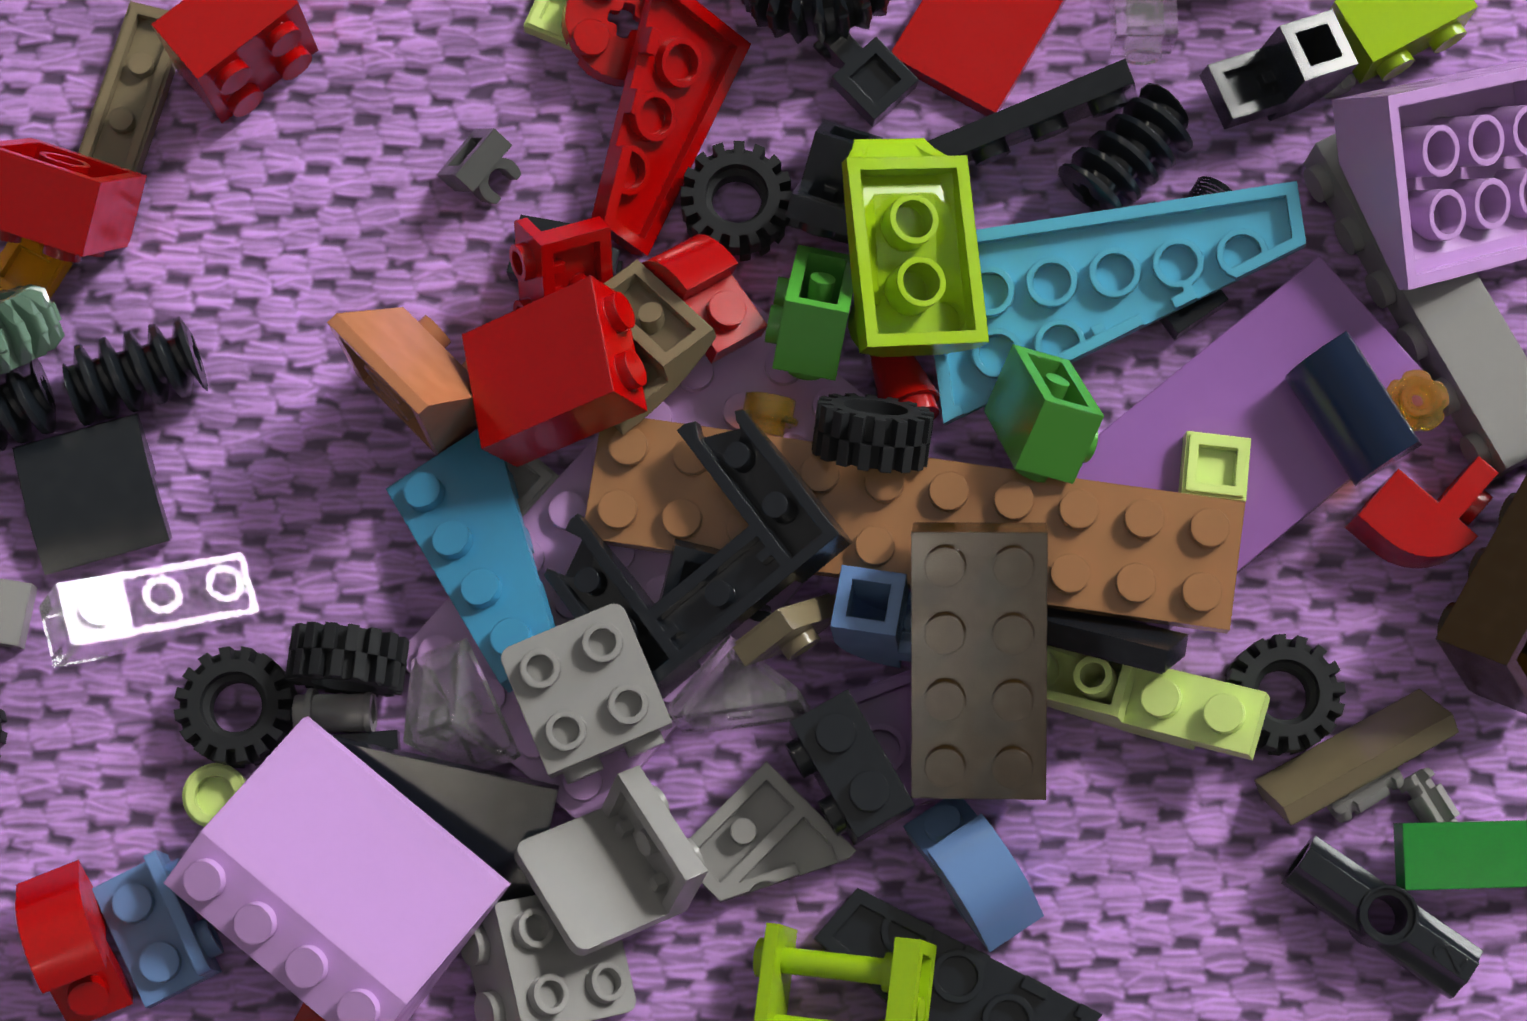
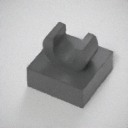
M495 128L474 129L436 175L454 191L473 192L480 201L497 204L501 198L490 188L488 182L492 171L497 169L510 180H517L521 176V172L512 160L502 158L512 144Z

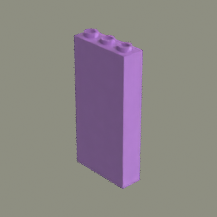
M1318 256L1098 434L1096 450L1092 458L1087 463L1082 464L1076 478L1178 492L1182 443L1186 431L1251 438L1247 497L1237 568L1238 574L1351 480L1285 379L1286 375L1295 366L1316 350L1347 331L1412 429L1428 417L1447 397L1322 257ZM1136 621L1168 630L1174 627L1169 625Z

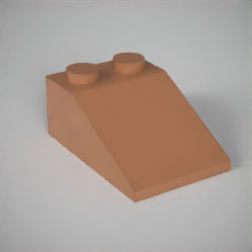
M404 307L336 313L327 322L356 375L436 455L457 443L478 427L467 363L465 361L461 365L445 349L451 343L450 339L427 315L417 321Z

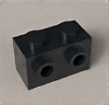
M848 689L790 721L789 734L793 740L787 742L785 747L801 776L805 779L813 774L826 796L818 801V805L836 836L846 832L853 845H856L911 813L915 806L913 800Z

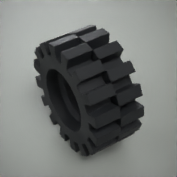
M734 141V149L726 151L723 142L713 145V155L707 157L704 152H701L695 158V168L688 167L684 174V187L681 186L680 198L683 222L686 223L687 233L690 238L697 234H704L714 238L732 255H740V262L751 260V253L757 251L760 256H763L770 252V245L774 241L779 244L785 236L786 226H789L790 218L785 217L793 192L791 191V179L788 171H781L782 162L775 154L770 159L766 158L765 148L755 144L753 151L745 150V141ZM730 182H743L752 186L758 192L761 199V206L756 215L740 223L729 222L721 218L714 210L712 201L715 193L723 185Z
M836 393L829 394L828 397L821 396L817 402L811 450L815 456H820L821 460L826 462L836 461V465L842 467L857 466V470L869 471V468L878 469L880 473H891L892 470L900 473H910L911 470L921 471L923 467L928 465L934 413L930 412V409L926 407H917L916 403L910 401L898 402L899 399L892 397L882 399L877 398V395L866 394L863 397L855 393H845V396Z
M318 622L297 623L295 626H292L285 680L291 681L295 685H305V688L324 689L325 692L357 694L373 692L376 697H379V695L385 697L402 695L410 641L406 637H399V634L393 632H382V629L373 627L368 629L360 628V625L355 624L343 626L337 622H325V625Z
M1276 634L1267 640L1262 638L1238 655L1224 675L1226 676L1225 682L1258 690L1260 682L1265 675L1271 672L1282 671L1295 676L1304 687L1306 694L1305 706L1296 718L1282 720L1272 717L1266 712L1256 751L1264 749L1268 751V755L1280 756L1283 753H1290L1292 755L1302 752L1329 735L1337 726L1334 723L1336 718L1343 714L1345 704L1340 703V696L1346 693L1345 682H1337L1335 676L1341 670L1336 661L1329 664L1324 659L1323 655L1328 651L1318 644L1312 648L1306 645L1308 638L1297 635L1293 639H1286V634Z
M230 646L218 648L220 654L213 657L206 653L198 658L201 665L195 671L188 667L182 677L187 679L184 689L179 687L176 689L174 698L180 701V709H174L175 721L180 723L183 728L179 732L184 740L194 747L193 750L212 762L229 765L233 768H245L246 764L251 763L255 766L260 765L264 762L265 757L270 755L293 729L292 704L294 696L298 694L295 685L291 681L285 680L286 672L274 660L264 653H257L252 648L241 646V650H234ZM239 683L251 685L258 691L262 701V709L258 720L244 731L229 732L223 730L214 717L216 698L221 691L230 685Z

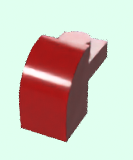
M697 234L642 263L714 329L716 338L705 353L711 364L761 337L766 330L767 323L732 275L738 262L714 238L704 234Z
M1478 456L1460 472L1440 497L1435 500L1398 469L1379 487L1344 528L1376 555L1392 564L1406 568H1429L1439 565L1454 557L1478 537L1466 525H1469L1492 500L1493 496L1484 489L1499 472Z
M79 860L16 884V921L27 961L42 994L50 991L66 1021H92L133 1004V992L130 983L106 940V920L95 899L92 890L93 886Z

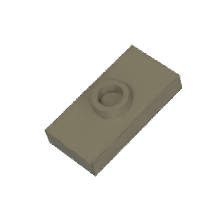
M828 593L776 609L734 642L736 645L732 648L745 667L784 654L788 661L797 658L821 640L818 634L831 625L836 595Z

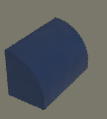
M1347 331L1309 355L1286 375L1285 379L1355 487L1422 445Z

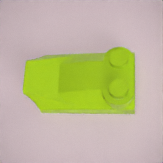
M925 138L854 139L852 150L842 162V174L854 307L849 314L848 329L851 339L859 348V353L876 357L943 355L981 348L989 343L967 155L948 156L935 149Z

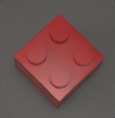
M183 0L151 24L177 71L221 123H224L233 115L238 118L252 112L261 103L264 91L281 78L291 80L302 74L310 65L312 55L318 51L297 0Z
M34 138L0 141V240L10 243H21L22 238L44 244L43 254L73 263L81 262V258L84 256L104 257L107 251L128 247L147 175Z

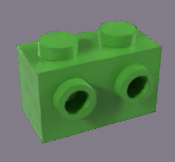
M798 245L790 278L778 277L774 301L768 318L764 342L776 344L772 369L787 371L793 377L802 380H818L823 378L836 381L853 294L849 254Z
M1012 344L984 409L1015 471L1036 482H1045L1049 477L1073 484L1082 464L1087 463L1096 450L1098 429L1104 418L1103 413L1070 360Z

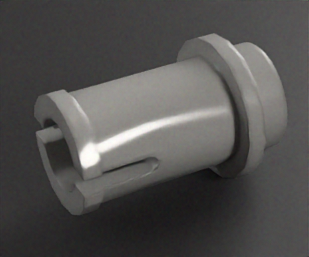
M308 688L305 694L294 696L292 704L293 728L302 718L309 716L328 733L376 731L378 716L376 695L373 692L319 694L316 688Z

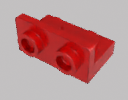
M600 216L545 231H540L528 218L514 221L515 244L510 246L509 258L513 272L518 279L519 300L514 302L513 311L588 276H593L603 284L613 277L611 227Z

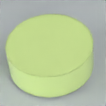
M211 763L199 767L188 777L183 787L182 802L187 815L195 823L205 827L246 782L245 777L231 766L220 763Z

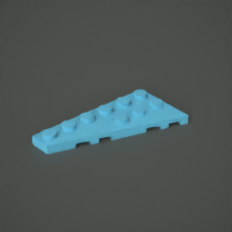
M1297 181L977 229L976 234L989 343L981 348L934 355L944 426L986 406L1012 344L1064 358L1073 363L1305 248L1306 237Z

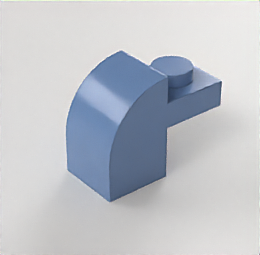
M847 565L841 566L830 625L833 640L840 648L859 658L901 668L902 661L911 662V592L907 585V574Z
M943 799L903 826L915 848L942 880L961 917L989 952L1044 916L1027 879L1001 838L983 814L977 815L964 799Z

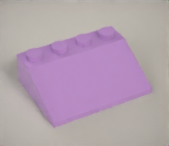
M1527 61L1510 62L1332 100L1339 165L1399 290H1411L1527 259Z
M309 716L300 720L201 830L164 881V884L325 1021H408L511 885V883Z

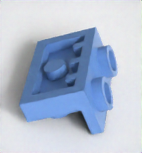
M158 850L144 855L145 862L92 888L95 899L145 1008H152L221 973L222 970L216 960V956L224 953L222 942L215 927L205 918L198 921L193 908L164 884V881L180 861V858L171 861L168 854Z

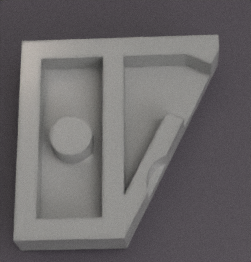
M767 761L690 837L700 849L704 866L708 870L701 884L720 903L846 861L856 852L841 835L836 836L828 822Z

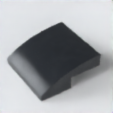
M139 413L12 448L28 520L45 575L171 540L172 535L154 478L156 470Z

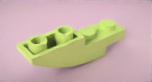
M1047 645V707L1179 747L1194 750L1195 746L1253 761L1270 702L1267 692L1174 669H1168L1165 673L1159 674Z

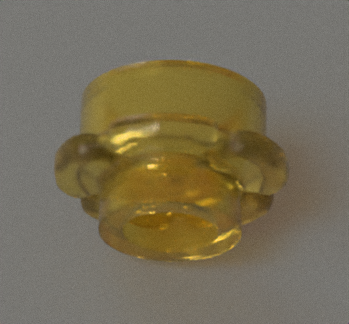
M1409 370L1403 373L1400 380L1394 379L1388 385L1386 390L1413 431H1430L1444 420L1443 410L1449 405L1448 391L1442 382L1433 381L1428 372ZM1412 396H1420L1423 404L1415 406L1412 403Z
M763 392L745 393L743 410L752 417L766 435L784 437L785 429L795 428L799 423L797 419L793 418L795 400Z

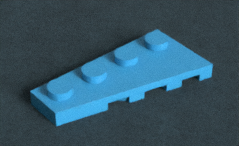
M477 429L387 487L386 490L499 683L510 693L513 689L501 662L502 652L508 646L554 628L555 623L544 584L539 579L533 557L535 552L529 531L523 522L517 500L519 495L514 477L509 471L506 461L481 449Z

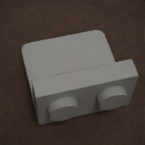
M606 605L508 646L502 652V665L547 774L551 779L563 774L567 784H571L603 770L601 757L625 748L628 758H632L665 743L661 732L672 728V720L628 615L621 605Z
M640 765L617 774L601 809L522 840L514 854L515 861L568 948L574 954L580 956L590 954L687 911L708 872L704 866L700 849L693 840L686 838L670 813L669 804L664 793L657 786L651 784Z
M537 895L497 902L461 950L464 961L470 966L475 986L474 1013L476 1021H595L630 1012L636 1004V996L623 941L619 940L584 956L574 954L568 948Z

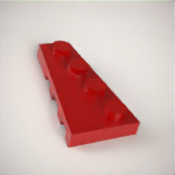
M645 0L591 218L600 216L611 227V240L636 256L649 255L684 183V174L688 167H692L751 46V43L697 0Z

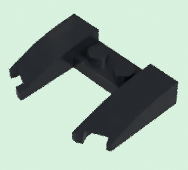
M743 409L735 411L736 421L740 429L704 437L701 425L694 421L683 424L677 430L749 525L657 603H654L585 517L578 513L570 519L565 530L580 537L582 540L566 575H562L547 568L544 574L574 618L609 604H618L625 609L662 699L702 667L698 661L701 657L796 580L803 584L853 543L792 465L752 417Z

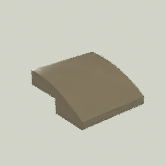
M635 260L604 283L614 291L621 292L628 299L633 309L635 326L631 328L635 351L643 362L647 375V382L643 386L648 411L615 425L614 427L623 435L648 416L679 386L716 338L714 329L639 260Z

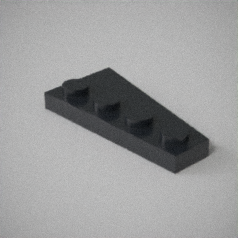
M1123 59L927 142L948 156L967 155L968 162L974 160L976 166H982L1008 155L1011 152L1009 147L1031 138H1033L1034 142L1049 139L1069 129L1068 124L1089 116L1093 118L1101 117L1124 107L1130 99L1137 97L1135 82L1126 59Z
M859 888L853 892L814 938L828 952L884 958L887 952H893L895 937L921 939L937 945L929 1021H1098L1103 1015L1082 1003L1079 1004L1052 990L1051 987L1030 976L1023 975L990 958L991 956L968 944L965 945L934 929L933 926ZM864 983L887 1004L888 993L882 991L881 985Z

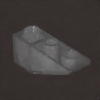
M243 552L55 584L39 606L54 668L109 658L259 613Z

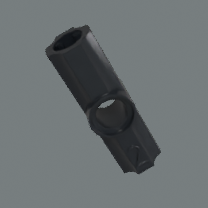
M1317 836L1311 837L1297 854L1281 882L1288 889L1347 928L1350 935L1358 943L1369 948H1376L1449 999L1454 998L1458 991L1468 983L1479 965V960L1483 953L1482 949L1419 907L1414 898L1405 889L1395 885H1387ZM1375 899L1386 902L1393 910L1395 923L1387 935L1377 932L1371 926L1368 919L1369 907Z

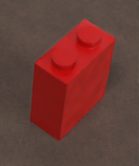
M588 276L462 334L482 450L519 467L648 411L643 386L647 382L646 370L635 351L631 328L635 326V315L628 299L621 292H616L593 276Z

